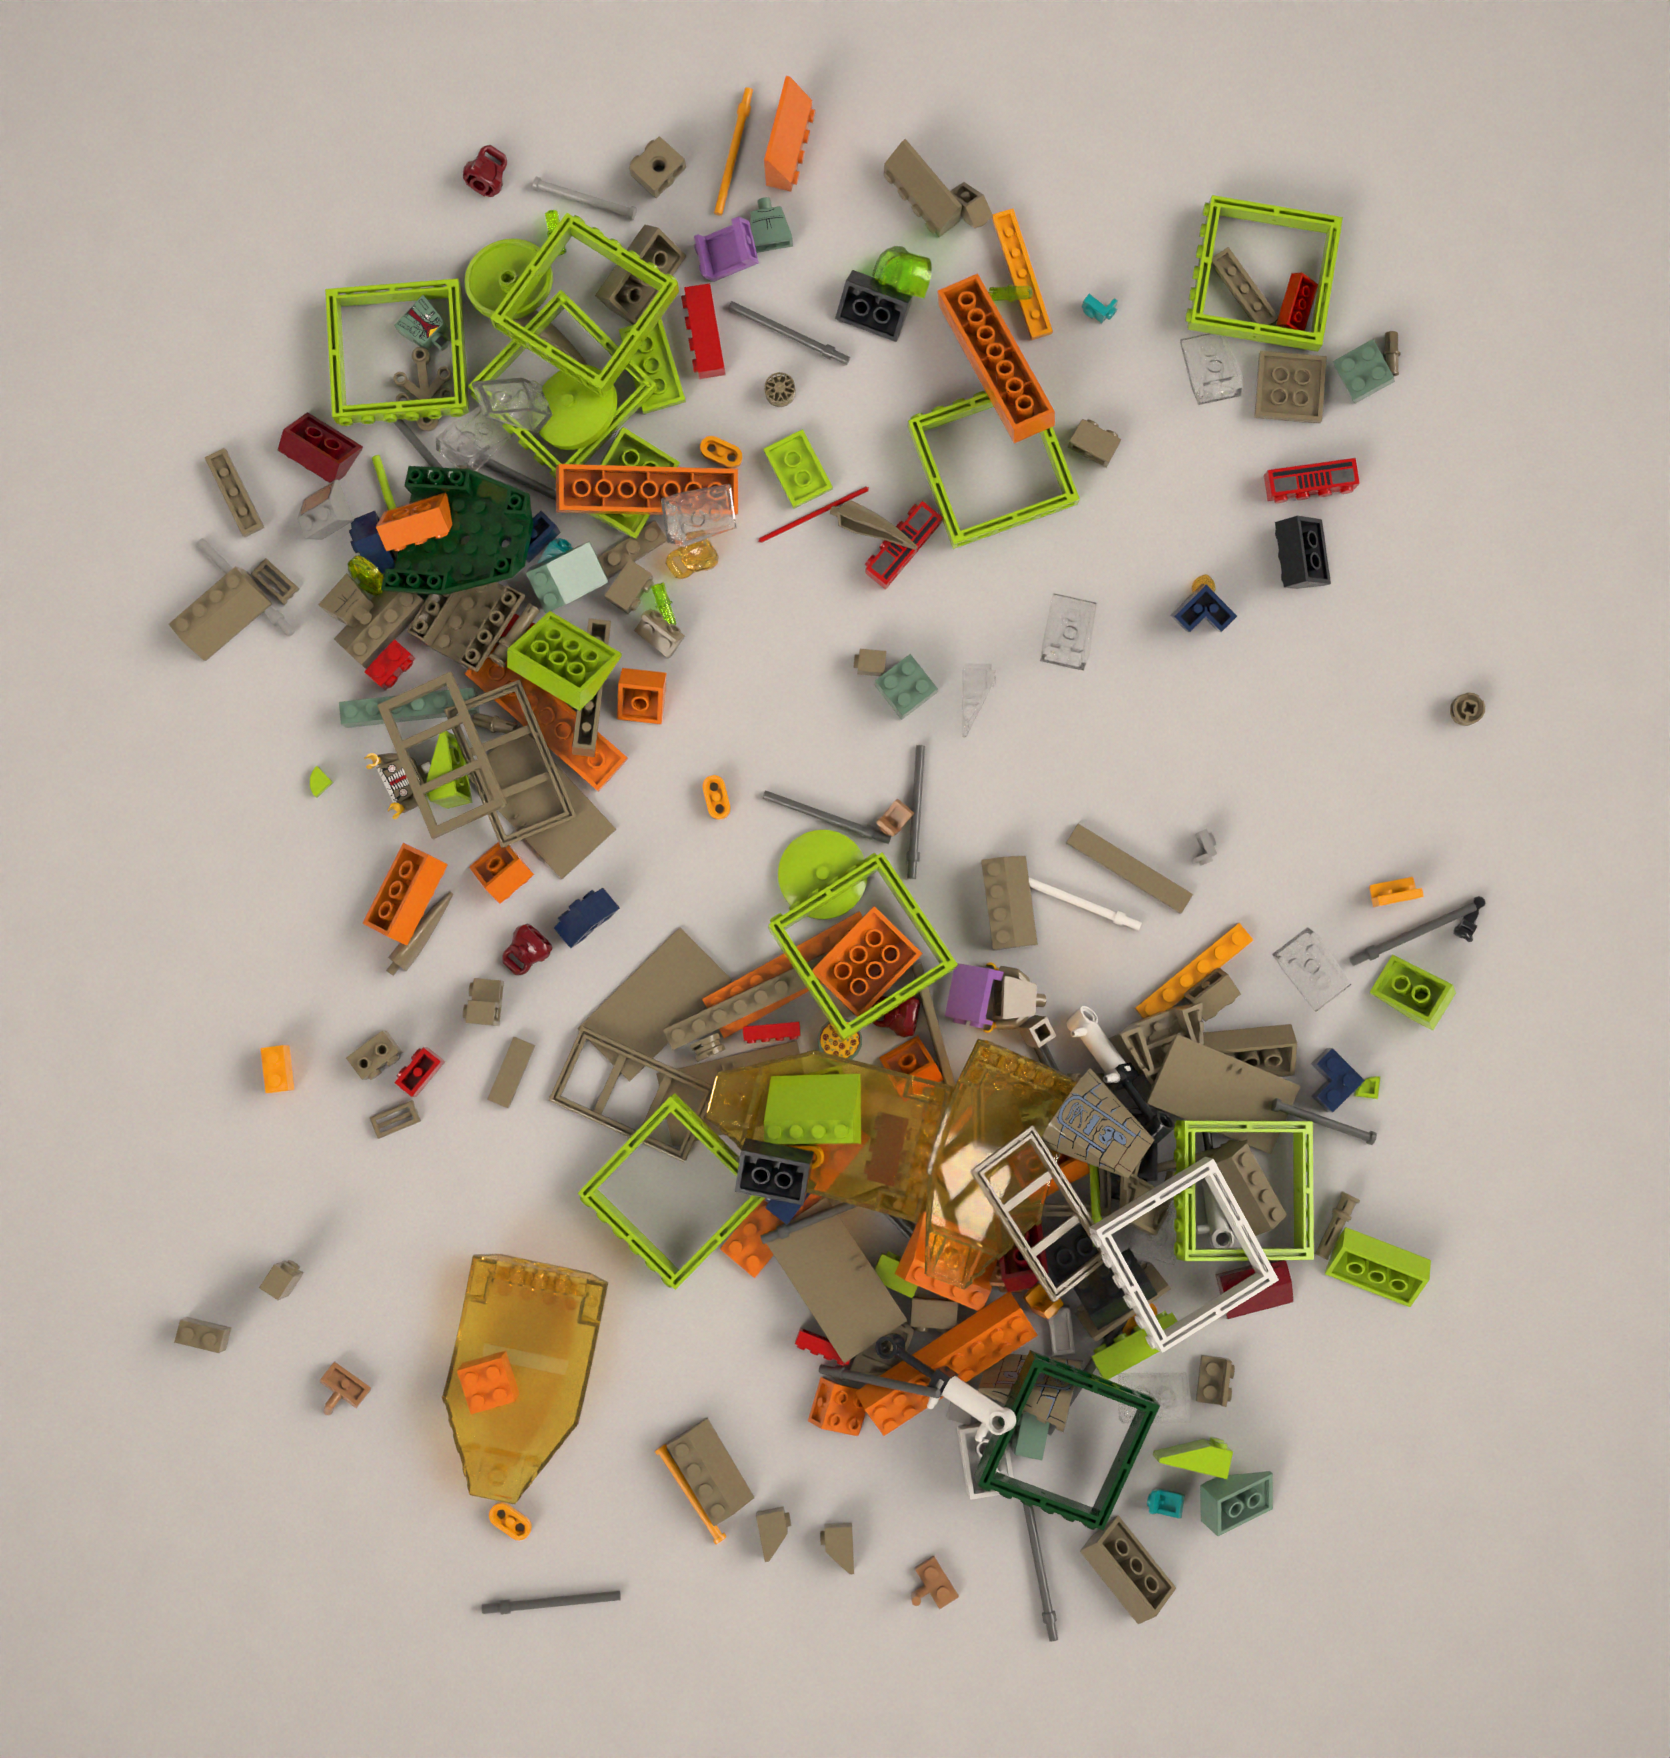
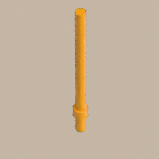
M745 87L742 102L739 103L737 109L738 118L714 214L718 216L723 214L746 118L749 117L751 111L750 102L753 89Z

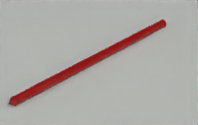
M865 486L760 537L758 542L762 543L829 511L832 506L837 507L868 492L869 487Z

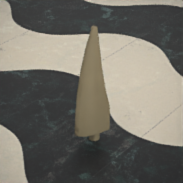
M535 310L529 315L514 319L513 321L525 327L539 312ZM552 323L538 336L577 362L588 365L571 342Z
M849 500L840 508L832 506L830 509V514L838 517V526L855 534L886 540L916 550L917 548L892 523L859 503Z
M452 892L443 897L421 918L408 945L399 943L388 958L393 962L386 970L388 973L394 976L400 967L405 971L409 969L439 923L453 896Z

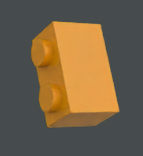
M280 1045L260 1048L265 1093L294 1090L290 1046Z

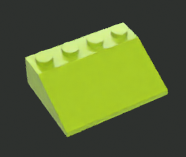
M622 427L599 465L678 467L680 462ZM587 513L637 539L650 516Z
M549 611L507 649V668L580 711L594 698L622 657V653Z
M861 1074L771 1076L764 1117V1142L778 1145L861 1144Z

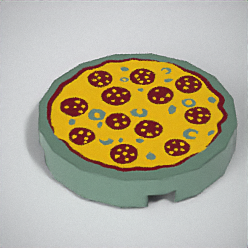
M844 1018L847 1024L851 1022L850 1020ZM828 1021L821 1027L818 1034V1047L826 1059L835 1063H844L852 1060L859 1053L862 1047V1035L859 1031L842 1042Z

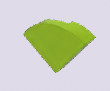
M316 766L310 776V789L313 795L318 798L333 782Z
M1374 1076L1364 1079L1365 1081L1354 1092V1096L1378 1099L1380 1077Z

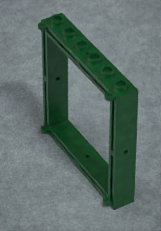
M1030 1350L1004 1406L1014 1412L1016 1424L1013 1429L1004 1434L995 1435L992 1433L974 1473V1477L978 1486L983 1490H995L1007 1499H1012L1013 1497L1019 1499L1026 1506L1032 1507L1035 1505L1041 1507L1048 1514L1057 1513L1067 1521L1074 1522L1076 1520L1089 1529L1095 1530V1528L1104 1531L1160 1405L1152 1396ZM1040 1372L1137 1409L1093 1507L996 1472ZM1000 1416L998 1422L1004 1427L1005 1421Z

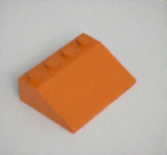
M790 76L785 77L764 158L766 186L791 192L793 184L797 185L800 172L797 171L798 164H802L805 151L802 148L804 143L807 144L809 141L810 130L807 129L809 122L813 123L816 110L812 109L810 97Z
M873 906L812 969V972L858 1017L868 1011L923 953Z
M923 1210L895 1274L905 1281L980 1311L984 1308L991 1293L992 1286L989 1280L997 1264L998 1244Z

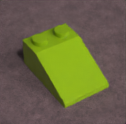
M448 731L439 734L427 782L466 765L455 735ZM468 774L426 793L431 802L447 809L473 803Z
M1393 954L1370 990V994L1432 1031L1456 994L1453 984Z
M1210 1437V1440L1200 1439L1153 1451V1456L1159 1463L1224 1479L1228 1478L1233 1451L1228 1447V1444L1224 1443V1440Z

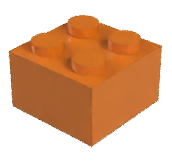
M506 1350L464 1362L457 1370L470 1414L513 1403L520 1394Z

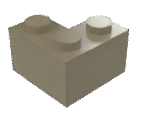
M474 978L473 983L469 985V996H472V1000H468V1004H464L463 1018H466V1023L500 1026L504 981Z

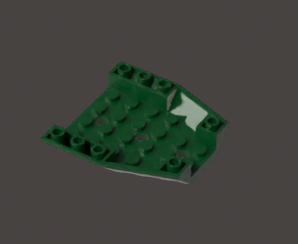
M408 466L404 487L411 493L409 504L446 492L452 526L448 534L442 538L434 536L428 538L422 544L415 545V543H412L398 551L395 569L385 570L382 591L447 595L513 578L525 567L533 530L529 493L471 469ZM470 536L469 542L462 545V538ZM505 539H512L510 545L502 547Z

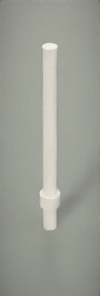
M1029 877L1030 887L1113 920V923L1119 926L1123 924L1138 931L1141 927L1142 922L1127 917L1126 913L1118 910L1117 912Z

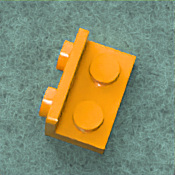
M1413 877L1369 886L1373 907L1424 897L1422 888L1416 889Z

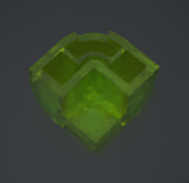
M893 246L880 254L872 276L883 285L887 283L897 288L896 291L925 298L931 279L932 264L930 258L909 253L903 246Z

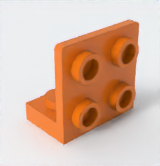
M821 1377L808 1422L824 1430L859 1436L866 1413L855 1393L859 1389L840 1385L829 1378Z

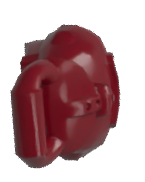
M492 145L483 146L476 159L469 161L463 168V179L466 185L484 197H494L500 193L503 186L502 175L507 166L506 155ZM485 152L502 162L501 165L485 156Z
M528 923L520 925L513 932L512 944L502 955V963L514 975H523L529 971L534 963L545 961L550 956L552 945L532 925ZM513 953L524 964L523 968L521 969L508 955Z
M881 996L872 1007L888 997ZM912 996L886 1013L883 1021H878L877 1019L872 1023L877 1027L890 1028L897 1036L903 1038L913 1036L917 1027L920 1001L915 996Z

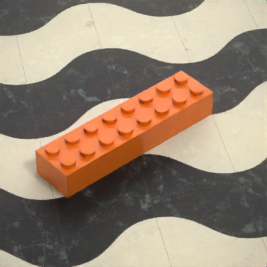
M978 273L938 290L939 307L1013 443L1055 426V411Z
M559 464L556 467V513L733 517L738 514V469Z
M1007 1292L912 1354V1356L935 1371L937 1368L946 1365L958 1374L957 1377L966 1383L1038 1336L1011 1292ZM904 1361L880 1375V1377L922 1386H928L931 1380ZM866 1384L855 1392L863 1408L883 1436L928 1408L927 1404L930 1398L872 1384Z

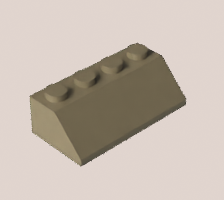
M904 139L884 163V177L890 184H894L898 188V194L904 201H909L915 215L921 216L925 220L927 229L932 234L936 233L940 238L960 222L962 205L910 143Z
M645 224L627 249V251L632 250L636 252L640 259L646 263L651 262L655 264L660 272L665 275L668 273L672 276L686 257L658 227ZM616 265L595 296L608 309L634 325L659 291Z
M235 566L172 620L169 626L183 643L200 658L207 661L270 607L272 603L246 570Z
M380 589L371 599L374 604L373 608L369 611L372 615L371 621L365 625L359 622L354 628L346 625L334 640L367 669L415 619L425 603L416 593L391 592Z
M1026 856L981 860L993 951L1038 945Z
M1291 1024L1203 1033L1204 1045L1279 1077L1295 1075L1297 1040Z
M1229 1140L1210 1157L1216 1162L1255 1236L1273 1230L1287 1216L1247 1143Z
M1143 1261L1139 1264L1158 1294L1147 1301L1148 1304H1151L1171 1290V1288L1152 1263L1147 1262L1145 1264ZM1080 1304L1077 1307L1078 1311L1074 1313L1095 1342L1136 1314L1133 1309L1098 1330L1083 1304Z
M708 1418L668 1441L667 1448L713 1526L734 1515L754 1499V1495Z
M1119 1515L1106 1524L1104 1531L1099 1530L1091 1536L1080 1550L1137 1624L1156 1617L1176 1590L1174 1584Z

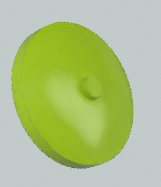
M503 239L485 246L473 257L467 267L464 282L466 293L476 310L489 318L492 316L540 250L537 245L522 239ZM551 266L512 320L529 315L547 299L553 284Z
M582 364L598 375L601 373V370L594 366ZM560 370L545 382L536 397L533 409L535 427L539 434L556 448L575 450L586 447L599 439L612 423L617 409L616 389L612 385L603 398Z
M814 830L800 835L788 845L779 862L778 882L785 900L790 906L797 901L803 903L809 899L808 895L814 890L819 889L822 891L828 887L827 883L833 878L838 877L841 879L847 875L845 871L852 866L857 865L859 867L866 863L864 855L850 838L836 831ZM867 878L807 917L825 920L847 913L863 896L867 885Z

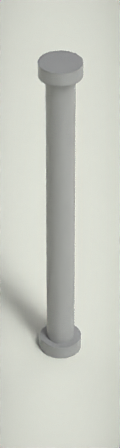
M537 176L533 182V190L538 191L540 189L628 216L630 220L635 218L636 207L632 206L629 208L542 181Z

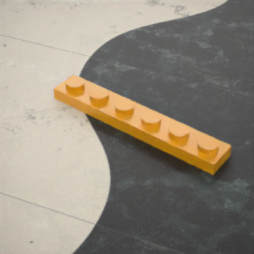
M1014 209L992 214L994 227L1030 338L1034 340L1051 335L1053 330Z
M1240 923L1236 924L1136 1006L1135 1010L1142 1018H1146L1172 1008L1184 998V993L1218 967H1222L1253 941L1252 937Z

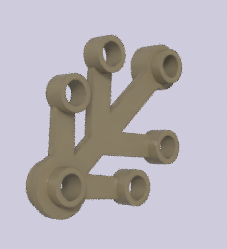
M417 347L412 352V359L417 365L419 388L409 381L403 372L395 373L393 380L397 386L404 387L419 400L432 399L442 385L451 379L452 373L448 367H440L437 372L438 376L429 386L426 365L429 364L431 356L426 348ZM419 352L424 353L422 358H417ZM443 371L448 372V375L446 377L441 376V373ZM403 376L404 381L397 382L398 377ZM444 388L440 391V398H443V395L447 392L451 393L450 397H454L451 389ZM400 393L396 396V401H400L401 398H407V401L410 400L405 393ZM425 417L416 420L417 425L423 431H432L439 424V419H431L428 423L424 422Z

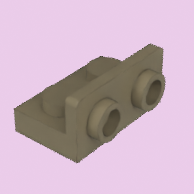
M649 609L643 612L641 615L642 619L634 631L663 655L670 658L685 635L681 633L676 625L670 624L663 619V615L658 611Z
M1201 1355L1196 1393L1197 1402L1227 1407V1401L1230 1402L1232 1398V1388H1229L1230 1378L1233 1379L1235 1366L1232 1365L1230 1359Z

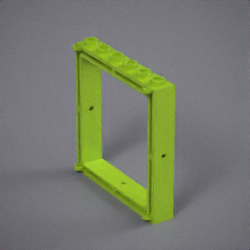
M1212 195L1209 203L1205 202L1203 216H1206L1205 224H1201L1199 237H1203L1202 245L1198 244L1196 258H1199L1198 266H1194L1192 279L1196 280L1195 287H1191L1189 293V300L1192 301L1191 308L1187 309L1185 321L1188 322V330L1318 352L1323 345L1343 217ZM1219 216L1326 233L1311 332L1203 314Z
M566 213L492 314L490 320L495 329L604 398L679 293L677 279L671 274L667 273L665 275L660 272L655 264L651 262L646 263L641 260L636 252L632 250L627 251L617 240L613 238L608 239L598 228H591L586 225L579 216H572ZM572 236L659 291L599 375L512 320Z
M458 278L325 289L332 417L337 424L351 426L353 423L359 422L362 424H374L375 421L393 423L397 419L416 421L422 417L439 419L447 415L451 417H464L470 414L462 286ZM422 295L427 300L449 298L455 397L347 405L341 307L417 301Z
M562 290L524 327L539 336L565 309L611 356L619 348ZM512 340L468 385L472 390L470 395L479 404L483 401L488 406L486 411L494 419L499 417L504 422L501 426L510 435L515 433L520 438L517 442L525 450L532 449L536 453L534 459L542 466L547 464L552 469L549 473L556 479V467L561 463L487 390L526 349ZM632 360L627 364L625 370L640 386L616 410L614 419L606 432L595 442L578 449L565 464L585 465L659 388Z
M985 391L977 392L973 395V398L967 400L964 398L957 399L952 402V405L947 407L943 405L935 407L930 413L925 415L923 413L915 414L910 418L911 420H908V430L938 511L943 517L942 521L953 549L1076 506L1080 501L1053 427L1039 433L1062 495L960 531L924 432L994 407Z
M883 852L878 855L876 853L869 855L864 859L866 863L859 867L857 865L852 866L845 871L847 875L841 879L838 877L833 878L827 883L828 887L822 891L819 889L814 890L808 895V900L803 903L797 901L789 907V912L784 915L781 913L775 915L769 920L771 923L768 924V930L842 1042L958 966ZM878 871L939 962V965L847 1024L785 930Z
M674 1093L588 1181L578 1194L581 1196L580 1200L587 1207L591 1206L597 1212L596 1216L603 1223H608L613 1228V1233L619 1239H624L629 1244V1249L635 1255H640L645 1260L646 1266L650 1270L656 1271L662 1277L661 1280L669 1288L673 1287L676 1290L765 1198L752 1195L679 1270L598 1190L670 1113L682 1122L737 1177L740 1156Z
M1176 1120V1123H1174L1175 1128L1173 1129L1174 1138L1176 1139V1149L1174 1150L1176 1172L1174 1176L1195 1163V1132H1293L1294 1247L1261 1248L1268 1260H1314L1313 1121ZM1195 1183L1174 1196V1207L1176 1209V1218L1174 1220V1230L1176 1232L1174 1255L1177 1260L1249 1261L1243 1248H1196ZM1306 1217L1308 1221V1231H1306Z

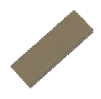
M513 1037L487 1100L506 1108L510 1107L536 1045Z

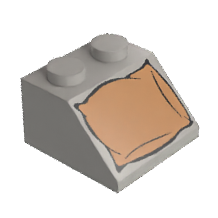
M334 480L303 500L297 519L305 539L323 540L354 521L339 480Z

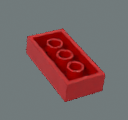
M1291 273L1276 323L1278 327L1305 331L1318 284L1304 273Z
M800 1022L743 1027V1037L747 1044L756 1043V1040H761V1042H770V1039L783 1041L785 1037L794 1040L801 1036Z
M800 1327L795 1340L797 1348L801 1350L806 1348L810 1350V1353L817 1356L821 1354L824 1356V1359L829 1361L834 1359L837 1361V1364L845 1366V1364L849 1365L850 1360L844 1363L828 1338Z

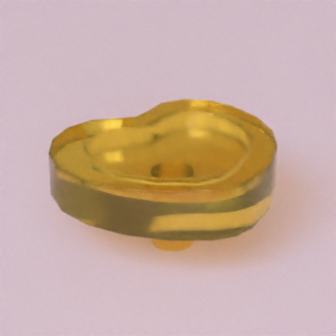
M1206 574L1196 578L1192 584V592L1201 584H1207L1213 592L1216 590L1213 579Z

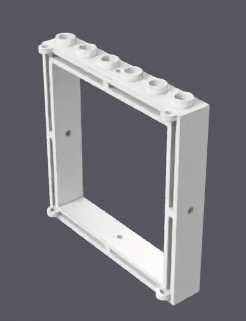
M1202 1158L1089 1227L1092 1242L1097 1248L1100 1247L1104 1254L1101 1256L1104 1264L1108 1268L1111 1267L1114 1273L1112 1278L1118 1288L1123 1289L1125 1293L1123 1298L1130 1309L1133 1308L1136 1313L1135 1321L1141 1329L1144 1328L1148 1335L1145 1337L1147 1343L1152 1349L1155 1348L1162 1353L1279 1280L1216 1162L1212 1158ZM1205 1178L1256 1273L1163 1330L1111 1234Z

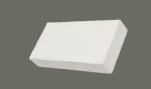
M1061 1307L1055 1316L1048 1319L1052 1356L1075 1354L1070 1307Z

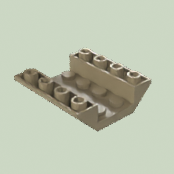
M497 582L447 595L430 594L407 632L469 670L478 672L522 603L525 595L508 585L504 587Z

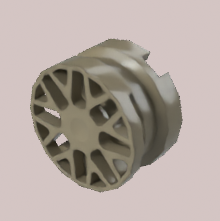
M777 372L767 378L764 390L768 402L775 407H785L792 403L796 390L791 376L786 373Z
M1469 692L1458 696L1450 705L1451 718L1455 723L1462 726H1469L1478 722L1485 713L1486 706L1484 700L1482 701L1479 695Z
M719 1033L690 1045L692 1051L696 1053L695 1059L697 1062L726 1049L724 1044H721L719 1041Z

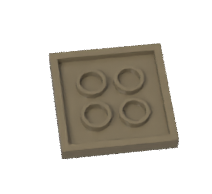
M1260 351L1254 418L1321 423L1327 356Z

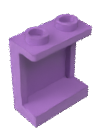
M738 216L731 219V226L707 236L699 234L694 236V248L700 260L699 270L704 278L715 282L759 264L748 220Z
M957 963L958 966L953 971L945 1016L954 1018L953 1023L966 1025L967 1021H970V1026L983 1028L984 1024L992 1025L993 1021L986 1020L993 980L1002 981L1004 972Z

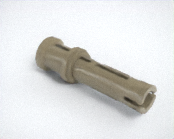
M528 603L506 637L499 639V645L492 654L488 655V658L502 668H505L507 649L526 632L538 613H540V610Z
M1343 1191L1341 1192L1342 1197L1337 1207L1332 1210L1334 1216L1324 1233L1317 1251L1314 1253L1326 1260L1329 1259L1328 1257L1346 1221H1351L1352 1217L1350 1215L1356 1203L1360 1202L1359 1199Z

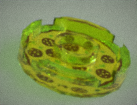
M359 555L354 556L347 563L351 577L354 580L357 578L360 581V587L372 595L381 594L383 592L381 588L384 579L382 573L366 558Z

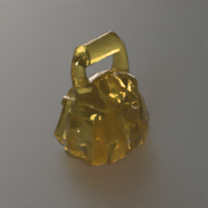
M698 530L690 532L685 536L683 544L667 556L665 564L675 578L685 579L695 572L714 569L718 564L719 556L707 536ZM679 556L681 562L687 568L685 573H682L673 560L674 557Z

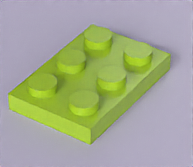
M803 429L763 449L793 509L833 490V486Z

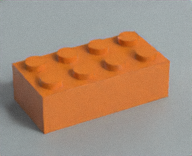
M403 843L362 924L404 945H408L448 864Z

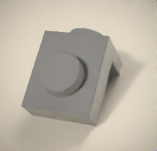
M1207 829L1195 834L1203 855L1192 859L1193 864L1199 862L1200 866L1213 861L1212 856L1217 854L1214 847L1216 845L1215 838L1212 833H1208Z

